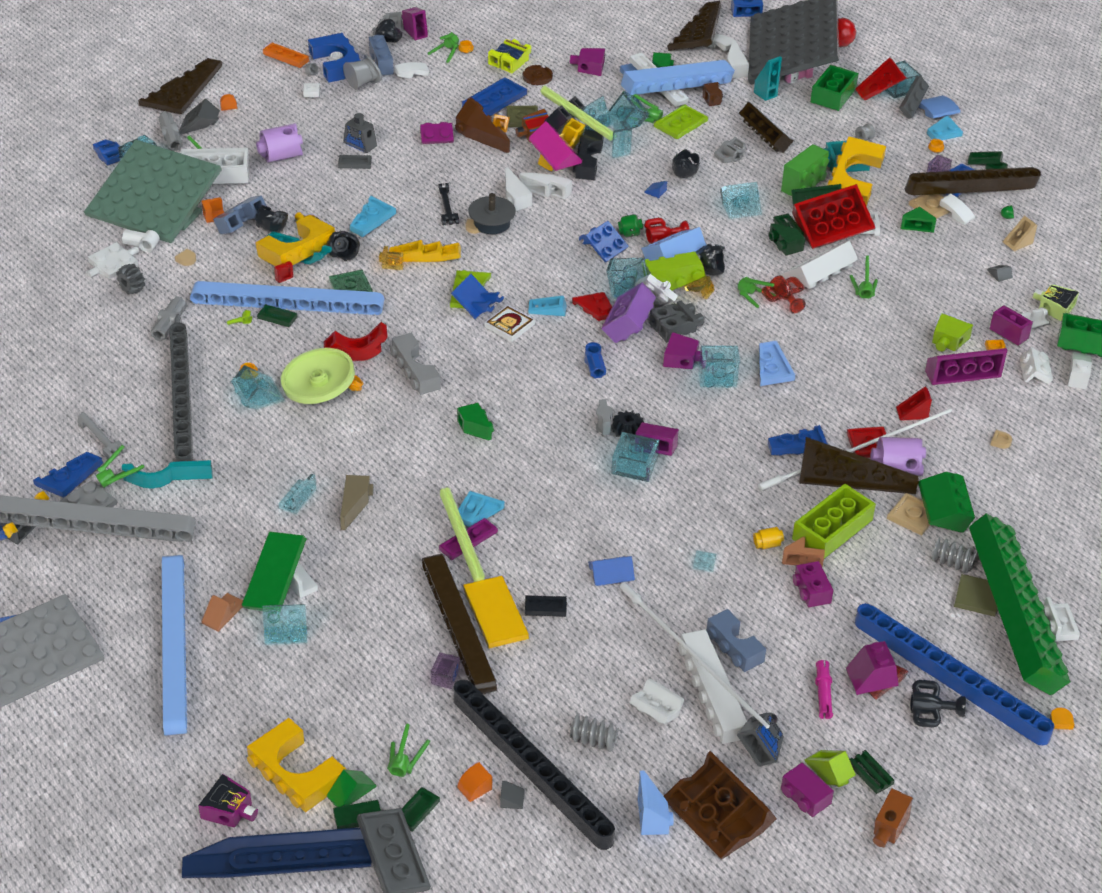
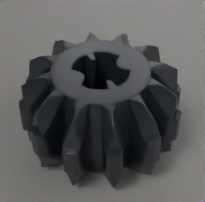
M625 410L624 413L618 412V415L614 416L612 429L616 437L621 436L622 440L628 438L631 441L632 437L636 438V431L644 421L640 417V413L635 414L634 410L631 412Z

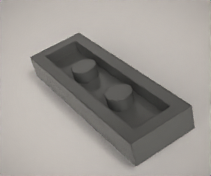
M921 75L915 78L899 107L908 119L913 118L929 88V85Z

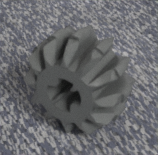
M126 264L116 272L118 276L116 279L119 281L122 290L126 291L127 294H136L145 286L143 273L135 264Z

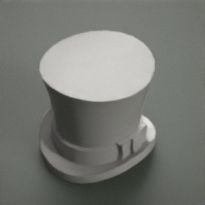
M365 54L364 59L361 61L346 62L343 65L346 80L355 90L365 83L371 82L375 84L382 79L380 69L368 54Z

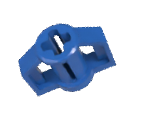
M105 139L93 144V149L102 162L104 161L107 166L121 160V148L116 141L112 142Z

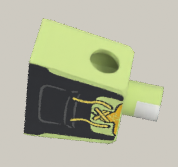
M1050 285L1046 292L1036 289L1033 299L1041 301L1039 308H1046L1048 315L1061 321L1063 313L1069 314L1076 305L1079 292L1057 285Z

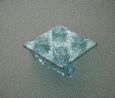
M604 96L582 108V111L604 126L609 127L612 125ZM588 125L585 126L587 130H594Z
M305 604L262 606L265 645L307 643Z

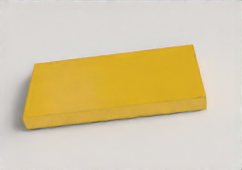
M503 576L463 585L464 593L488 649L529 639L528 631Z

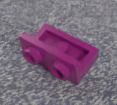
M428 122L420 124L421 144L454 143L452 123L440 122L439 124H432Z

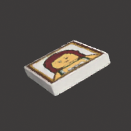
M508 305L485 322L487 329L511 342L535 325V319Z

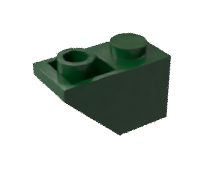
M775 223L770 225L769 239L777 245L779 251H782L785 256L804 251L805 237L796 228Z

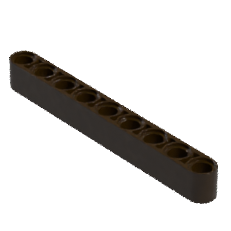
M1034 167L912 173L909 175L904 190L907 194L914 196L1026 190L1036 187L1041 171Z
M441 553L423 557L424 572L426 571L425 575L429 585L432 586L433 595L438 600L436 602L441 614L444 615L442 617L447 629L450 630L451 639L454 645H457L455 648L460 660H463L461 663L466 675L469 676L467 677L468 680L482 694L497 691L495 676L444 555Z

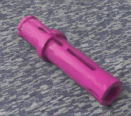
M824 660L816 662L817 677L815 678V684L818 686L819 717L821 719L824 718L823 713H825V719L833 717L831 699L832 677L829 670L830 663L827 660L825 661V666Z

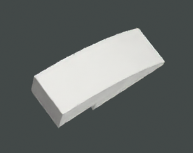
M542 173L519 174V180L531 192L548 198L550 195L566 199L572 193V180Z

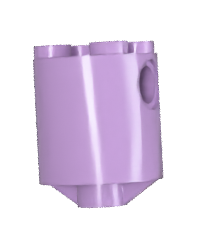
M296 124L260 131V140L256 141L258 153L268 163L303 155L300 144H303L301 135L297 134Z
M880 437L877 447L871 449V460L917 476H923L922 458L926 457V447H922V439Z

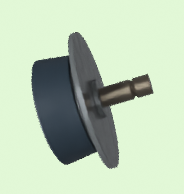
M490 193L489 196L473 201L468 208V213L471 219L474 220V225L478 228V231L485 234H499L510 227V221L514 218L516 209L509 200Z

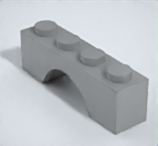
M413 333L392 338V346H390L391 355L393 357L396 356L398 366L400 368L403 367L404 374L407 379L410 378L413 389H417L420 395L440 390L441 376L434 365H424L415 361L419 357V343Z

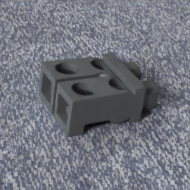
M681 300L677 301V304L674 303L651 309L649 324L667 343L672 332L680 335L696 332L697 326L703 325L704 316L701 313L695 314L696 309L692 303L685 305Z

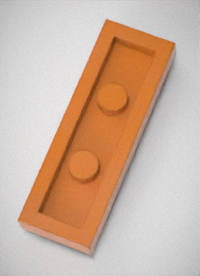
M273 42L263 49L264 55L298 68L309 62L308 55Z

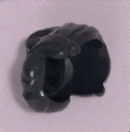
M392 19L382 20L375 30V35H384L386 42H398L403 36Z
M347 231L332 233L326 246L332 247V251L329 253L332 257H339L347 261L357 256L360 242L354 234Z

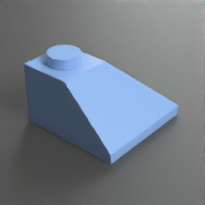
M640 771L637 799L641 835L669 834V826H673L674 823L673 812H669L668 802L647 773Z

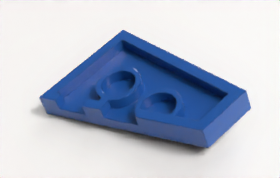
M818 425L814 426V430L807 431L802 429L799 430L798 434L786 433L768 438V447L771 455H799L804 451L806 437L827 444L821 426Z

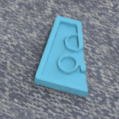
M370 196L369 202L362 207V212L357 214L350 224V231L364 237L394 216L396 208Z

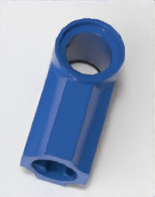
M590 342L585 346L584 362L588 366L590 376L602 378L606 375V368L601 354L602 347L596 342Z

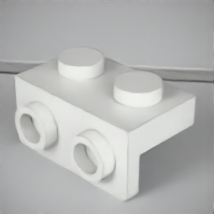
M1031 347L1021 355L1019 360L1024 382L1028 383L1033 377L1046 384L1053 380L1047 354Z
M1046 597L1043 610L1045 616L1050 621L1049 626L1056 637V641L1079 640L1080 633L1068 603L1053 604L1051 597Z
M652 679L646 680L643 690L632 695L630 704L634 705L637 710L649 714L655 721L667 724L678 717L684 702L682 697Z

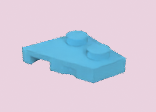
M945 116L928 128L927 134L932 140H947L961 137L963 131L949 116Z
M469 491L458 510L464 525L470 527L483 518L487 519L504 509L505 501Z

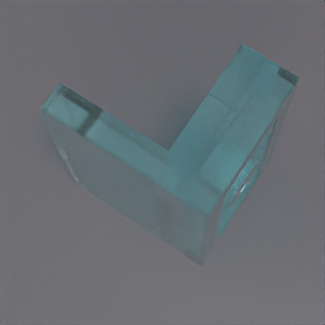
M626 120L620 121L619 130L613 131L612 158L631 155L632 128Z
M311 473L305 481L299 479L280 501L279 509L297 514L316 491L315 475Z

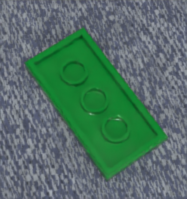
M269 531L241 606L246 609L280 613L307 540L304 535Z

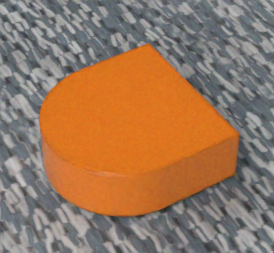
M225 94L221 97V111L237 109V102L233 95Z

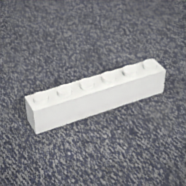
M706 629L682 634L681 640L731 687ZM678 644L680 655L685 657L686 669L692 673L693 686L695 688L698 687L700 702L702 704L705 703L707 718L713 722L715 736L720 738L722 744L739 741L737 733L747 720L738 700L689 652Z

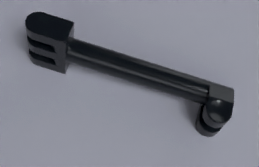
M440 183L438 188L445 214H441L442 225H446V221L449 222V225H453L454 220L456 224H459L458 213L452 214L449 202V183H445V187H442V183Z

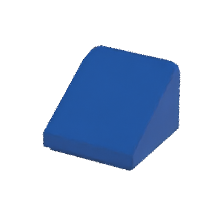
M667 181L652 183L645 190V193L660 198L667 191Z

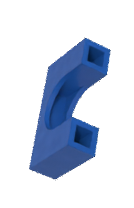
M343 33L308 39V51L313 60L328 57L333 52H340L344 56L341 59L323 62V75L328 83L346 79L343 71L344 63L361 61L359 54L354 51L353 45H350L348 38Z

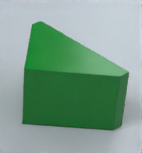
M918 207L903 214L900 229L934 233L936 217L923 208Z
M343 769L328 792L327 798L336 807L351 805L377 786L363 771Z

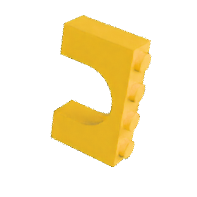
M848 136L847 142L842 144V155H838L836 162L838 166L833 168V179L829 180L828 185L841 184L843 189L857 184L867 206L873 184L853 179L847 174L846 169L854 164H865L881 168L886 146Z
M308 215L296 221L298 235L303 240L286 243L268 235L255 242L258 257L274 266L288 261L295 265L312 256L315 252H320L322 246L326 245L329 237L335 232V227Z
M287 718L247 746V761L253 768L257 767L261 771L265 780H271L279 793L282 795L286 794L294 807H300L306 813L327 797L328 792L339 775L346 768L331 756L313 770L305 773H292L283 769L280 766L283 758L304 744L303 729L290 718Z

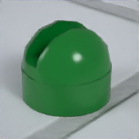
M1012 205L1006 206L1001 210V215L1005 219L1014 218Z

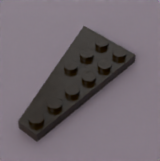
M721 1L705 3L699 10V14L693 16V21H689L680 31V35L673 38V43L667 45L668 51L712 45L721 10Z
M210 58L203 60L195 65V69L192 71H185L182 77L179 78L177 76L160 87L159 91L149 93V97L146 99H139V106L182 115L222 67V61Z
M808 437L805 438L799 484L841 487L843 484H846L853 489L916 494L919 482L917 475Z

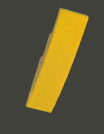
M422 240L389 248V260L396 262H440L461 258L459 242L442 246L441 241L424 245Z

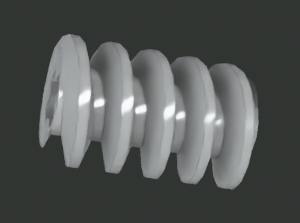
M939 537L933 549L932 560L937 561L940 558V564H944L947 561L948 567H952L955 564L956 570L963 566V573L971 571L978 557L977 550L972 555L970 547L964 552L962 544L956 549V542L949 546L948 539L941 543Z
M577 713L571 726L570 738L573 735L574 742H578L581 738L582 744H587L590 741V746L595 747L598 743L599 749L607 746V751L611 752L616 743L619 728L614 730L613 723L608 728H605L604 720L598 726L596 718L591 723H588V716H585L580 721V714Z

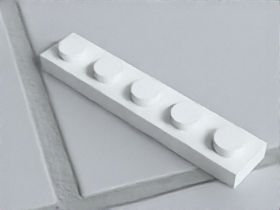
M642 52L629 58V62L637 70L657 68ZM680 89L661 91L675 107L688 103L689 98Z

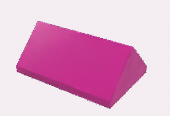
M547 121L529 137L530 142L555 171L582 163L581 158Z

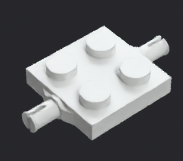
M116 242L88 256V262L94 268L86 271L90 278L99 273L111 279L117 276L116 272L126 264L138 265V260L133 255L139 253V249L137 246L126 250Z
M651 274L639 279L635 284L637 286L643 282L656 296L654 304L658 306L674 302L678 296L669 289L671 287L669 281L661 282Z

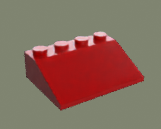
M857 184L796 203L792 211L796 223L804 232V237L812 249L876 228Z

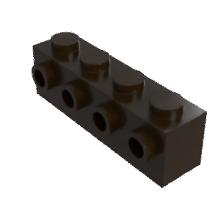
M749 101L738 113L744 118L743 122L747 126L753 127L751 130L757 135H762L760 138L766 143L770 142L769 146L774 151L779 150L784 153L792 144L793 140Z

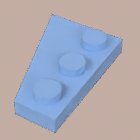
M778 342L759 343L760 386L795 381V373Z

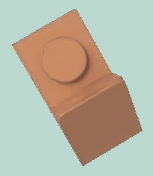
M802 537L784 548L782 564L800 565L819 561L823 567L825 550L806 548L805 537Z
M226 593L222 598L213 595L201 621L202 624L219 632L243 607L241 606L243 600L229 593Z

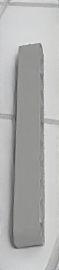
M0 495V523L8 524L13 522L16 525L178 542H190L194 535L196 521L193 517L187 515Z

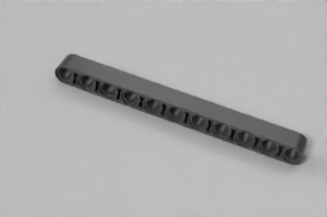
M177 322L170 326L175 462L194 461L188 337L186 325Z

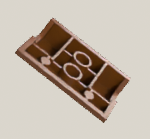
M711 751L707 753L703 766L691 777L680 779L663 796L668 805L721 860L762 834L777 820L772 811Z

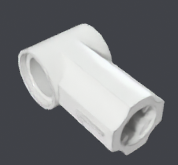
M125 229L122 237L123 244L138 246L142 251L151 252L160 240L159 235L152 230L142 233Z

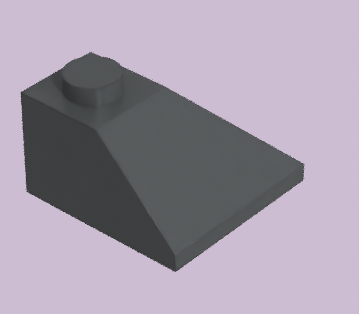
M205 98L185 116L179 130L180 134L207 128L211 124L214 125L219 119L220 110Z

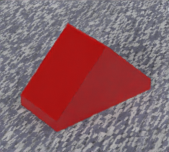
M926 386L896 406L900 420H921L929 417L932 399Z

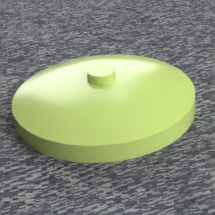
M334 348L314 349L297 356L285 367L281 375V385L286 396L295 402L303 404L325 402L337 397L351 385L355 376L354 364L351 357L341 350Z

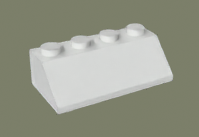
M248 148L182 149L181 154L221 166L222 171L213 184L248 183Z
M850 241L823 251L787 270L781 276L798 288L806 287L808 290L816 286L817 281L821 283L828 280V275L834 276L839 274L841 268L845 270L852 267V263L858 260Z

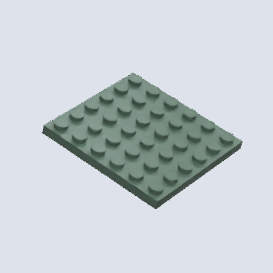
M135 140L87 206L84 213L86 216L128 230L146 233L148 230L155 231L159 235L160 240L172 243L222 169L220 165Z

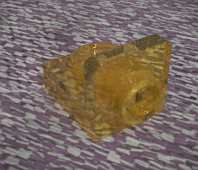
M384 246L383 252L379 254V262H382V269L403 270L404 256L403 253L388 252V246Z
M705 276L684 285L686 291H701L703 299H708L715 291L710 276Z

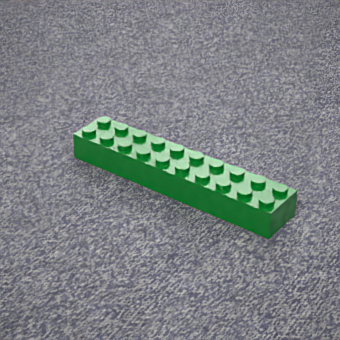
M985 513L969 526V530L1023 681L1048 695H1053L1071 682L1068 676V668L1061 658L1062 653L1057 647L1056 637L1050 629V621L1045 616L1044 605L1039 600L1038 590L1034 586L1033 576L1026 566L1027 561L1020 550L1021 545L1015 537L1016 532L1014 528L1002 523L999 518Z

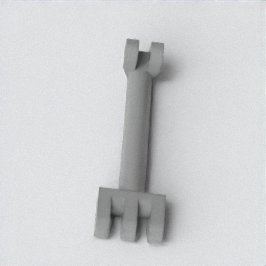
M83 412L79 415L77 420L78 426L82 429L86 425L105 446L102 449L103 454L109 459L112 453L123 444L119 440L112 443L86 413ZM125 446L124 449L121 451V453L123 454L127 452Z

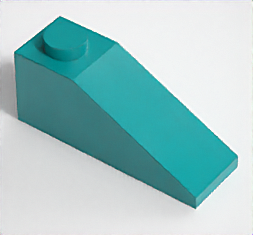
M781 56L768 60L755 80L754 93L765 101L778 95Z

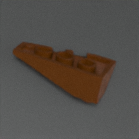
M471 97L468 98L456 116V131L467 138L509 153L510 139L499 126L496 127L493 124L490 115L486 116L482 111L484 108L480 103Z

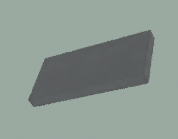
M402 808L358 814L357 821L383 893H419L428 891L431 885Z

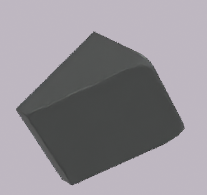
M998 265L987 269L998 282L1013 278L1011 266Z
M502 780L500 808L523 809L525 789Z

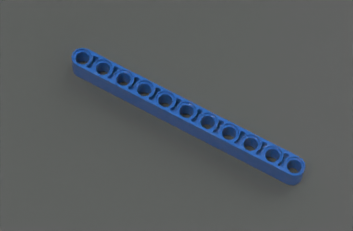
M864 603L858 606L855 618L857 628L878 642L885 641L889 649L961 696H965L966 699L1035 744L1043 746L1050 742L1054 723L1049 718L873 605Z

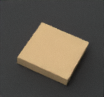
M940 194L920 195L909 201L911 207L914 209L921 207L936 217V219L950 212L939 205L940 200L944 198Z
M905 493L887 515L888 520L921 536L930 526L923 500L908 493Z

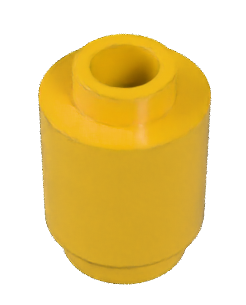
M776 526L753 533V540L757 549L762 548L764 550L781 546V542L784 541L783 531L779 530Z

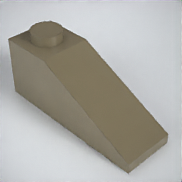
M346 475L340 515L341 530L347 529L369 503V496H373L374 484H370V476Z

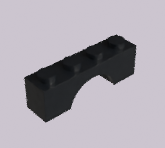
M576 96L569 100L570 103L582 111L586 108ZM561 105L544 122L547 121L556 131H559L571 118L575 119L576 117Z
M585 129L584 135L580 137V144L576 154L581 158L582 163L573 166L575 179L595 181L597 158L591 155L601 153L604 136L595 130Z

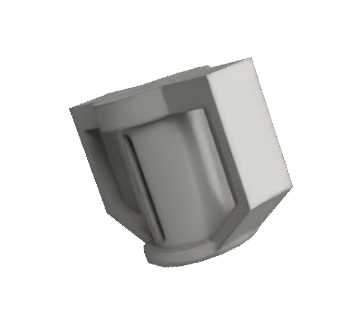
M734 137L730 141H724L720 148L714 152V155L723 163L737 162L743 157L746 146L743 141Z
M606 399L599 400V406L596 409L598 417L596 430L601 432L602 435H610L613 409L607 406Z

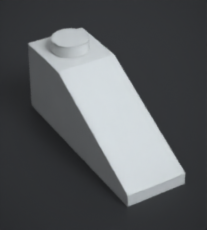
M733 40L727 57V62L735 70L732 78L748 77L749 63L736 40Z
M505 168V199L513 203L516 211L532 206V193L509 168Z
M1072 350L1068 386L1080 389L1087 388L1092 365L1090 353L1083 354Z

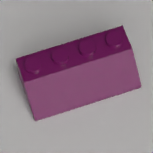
M1007 348L930 357L927 358L925 372L932 385L1000 378L1008 350Z

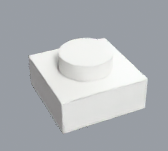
M304 83V97H319L320 83Z

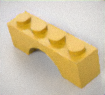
M571 118L564 126L560 135L573 149L580 142V137L583 135L586 125ZM540 154L538 165L552 172L554 169Z

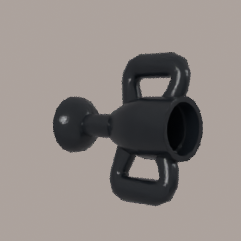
M930 680L914 681L910 699V710L913 713V721L916 725L920 727H938L941 723L939 712L941 709L955 710L956 714L960 717L965 716V696H960L955 702L942 701L939 698L940 686L937 682ZM919 688L933 689L934 691L932 694L920 692ZM920 714H933L935 719L919 718Z

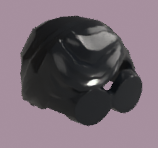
M687 149L676 154L672 159L674 174L679 178L695 175L700 165L699 155L697 153H690Z
M261 205L258 213L255 214L256 226L258 228L262 227L269 232H281L288 220V213L283 211L273 212L270 207H265V205Z
M710 243L699 249L698 253L705 274L718 276L724 273L723 249H725V246L718 244L712 246Z

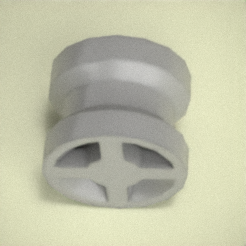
M868 123L863 127L856 128L855 135L857 139L867 141V139L870 140L875 137V130Z

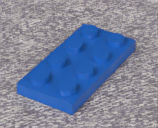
M504 77L474 94L471 98L482 105L484 108L482 111L486 116H491L527 95V89ZM467 99L462 101V107L467 101Z

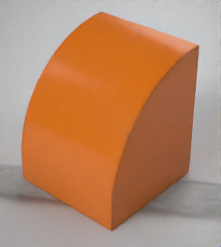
M478 762L462 775L457 788L469 802H472L492 790V776Z

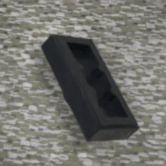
M525 595V616L566 617L567 596Z

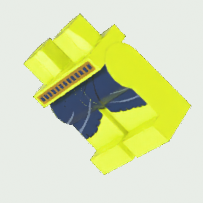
M506 39L496 50L491 49L488 52V64L513 73L529 60L531 45L525 44L523 46L516 39L512 41Z

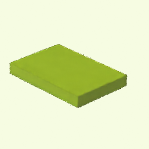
M684 104L654 122L653 127L675 139H679L707 122L708 116Z

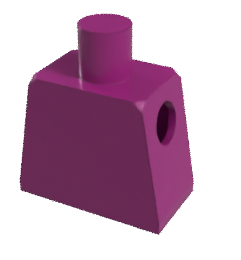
M417 7L402 10L401 18L403 19L404 30L414 40L428 37L426 11Z
M581 48L579 56L570 55V64L578 65V72L597 76L602 75L605 62V48Z
M672 332L664 353L663 367L693 369L695 361L706 363L708 352L699 351L698 340Z

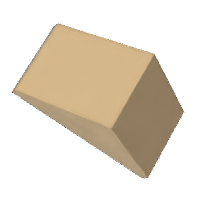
M1024 215L1003 240V243L1013 251L1033 244L1037 225Z

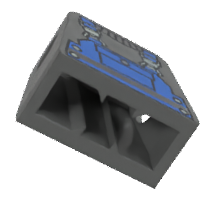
M362 113L354 114V118L345 124L343 143L365 153L370 152L377 147L373 124L365 121Z
M773 713L759 714L770 725L769 728H765L752 716L737 733L738 738L759 767L776 763L784 736L776 724L778 718Z

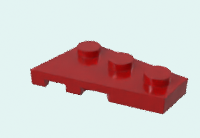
M889 57L855 90L863 100H867L907 79V77L894 60Z

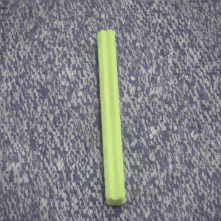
M543 86L540 90L541 94L558 106L562 105L570 114L608 140L612 141L616 136L612 130L547 86Z
M448 487L442 488L440 490V497L474 582L485 580V575L451 490Z

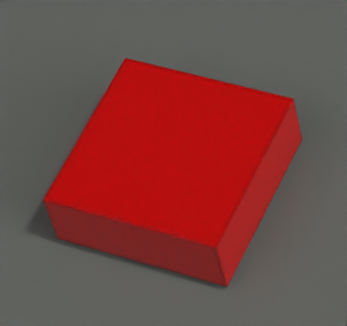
M290 261L274 267L275 280L278 283L294 277L293 264Z

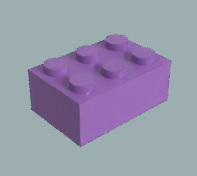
M643 282L617 297L601 329L614 343L621 340L625 341L631 334L639 333L643 329V323L648 318L649 311L654 306L653 303L656 296Z

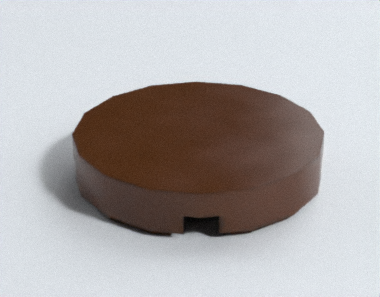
M531 65L525 68L522 77L526 83L531 85H545L552 81L553 72L546 66L543 68L542 65Z

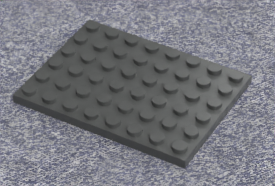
M838 0L798 1L792 5H784L781 8L770 9L767 12L756 13L751 16L749 84H755L756 78L768 60L779 56L782 57L780 77L839 61Z

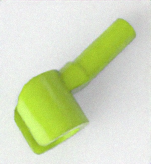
M243 311L242 317L228 320L227 324L230 325L238 322L250 324L252 321L251 311Z

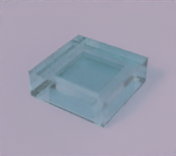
M696 551L693 569L713 572L716 554Z

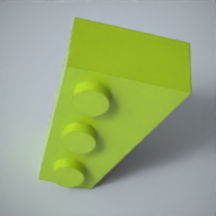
M695 251L675 254L671 258L663 256L659 257L658 260L652 261L644 259L648 275L651 274L661 282L669 281L671 284L669 289L671 291L706 276L703 264Z

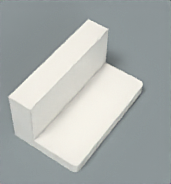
M298 563L290 587L299 598H302L317 591L318 585Z

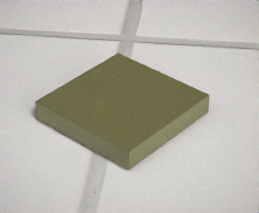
M506 106L507 117H510L508 127H522V118L538 111V106Z
M961 574L954 607L995 617L997 605L988 580Z

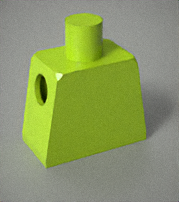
M941 313L934 331L932 343L936 344L935 347L938 351L943 352L946 348L956 351L970 339L973 325Z

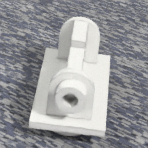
M1041 307L1033 310L1032 314L1030 312L1021 314L1033 321L1032 328L1049 324L1045 318L1048 314L1046 308Z

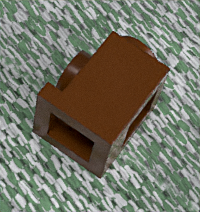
M718 82L703 84L702 97L708 106L721 105L723 93L719 89Z

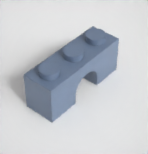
M384 35L368 37L369 53L372 60H375L382 76L394 74L393 57Z
M262 195L250 197L215 217L213 220L219 233H232L244 226L243 222L255 218V214L258 213L261 205L267 206Z
M726 609L708 618L706 631L709 638L719 645L720 650L728 654L736 667H740L743 672H746L765 662L766 648L754 635L747 639L736 638L739 635L741 622L729 609Z

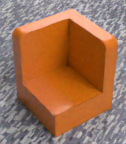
M221 197L201 201L206 223L214 222L213 219L224 213Z

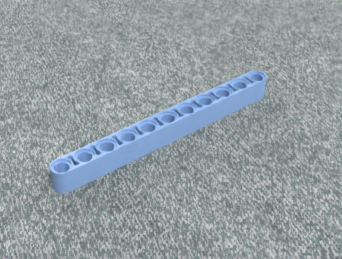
M207 281L195 282L190 295V300L195 304L252 306L256 308H263L267 304L281 309L287 308L288 310L305 309V311L320 312L322 310V312L380 315L385 300L384 296L378 292Z
M183 555L162 557L164 736L187 734Z

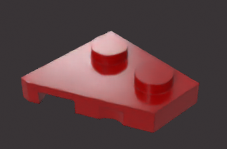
M605 292L572 298L574 305L578 304L583 308L584 312L591 314L598 321L606 320L612 309V305Z

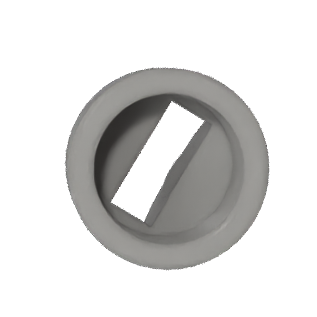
M309 63L305 67V72L308 75H316L319 71L316 63Z

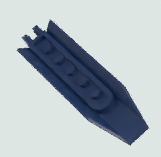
M360 828L228 837L182 857V878H231L371 867L372 860Z

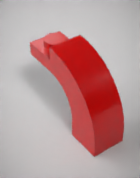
M380 322L369 334L361 338H348L334 331L324 341V348L341 350L347 353L352 361L371 359L382 352L381 343H384L388 337L387 325Z

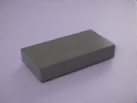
M339 155L338 168L371 169L372 156Z

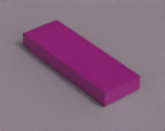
M486 518L466 529L473 547L498 533V528ZM456 535L439 545V550L450 560H454L463 554Z

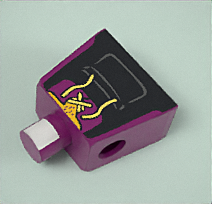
M224 774L220 776L198 805L201 819L233 828L236 827L242 818L253 822L258 814V809L251 806L250 791Z

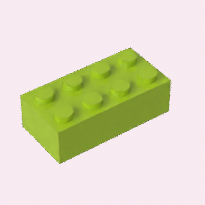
M843 484L794 522L792 540L797 541L805 537V547L825 550V559L873 521L876 503L850 486Z

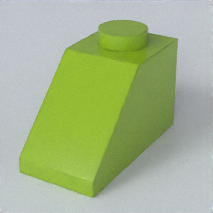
M820 750L804 759L805 763L827 785L842 787L848 784L849 779L856 775L846 751Z

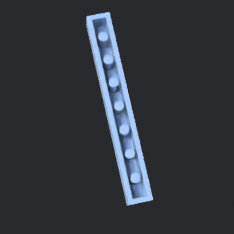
M726 60L625 71L621 86L630 95L701 87L703 84L714 82L725 84L731 82L735 70Z

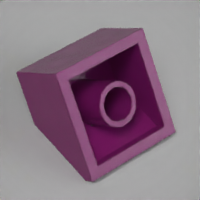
M885 641L863 646L846 667L856 695L899 686L896 664Z

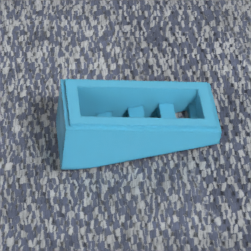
M564 295L529 300L528 313L565 316L567 305Z

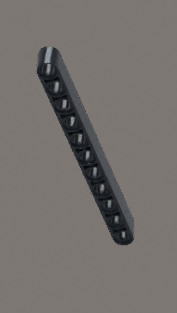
M457 681L453 686L455 705L598 849L607 850L611 848L614 844V824L470 681Z

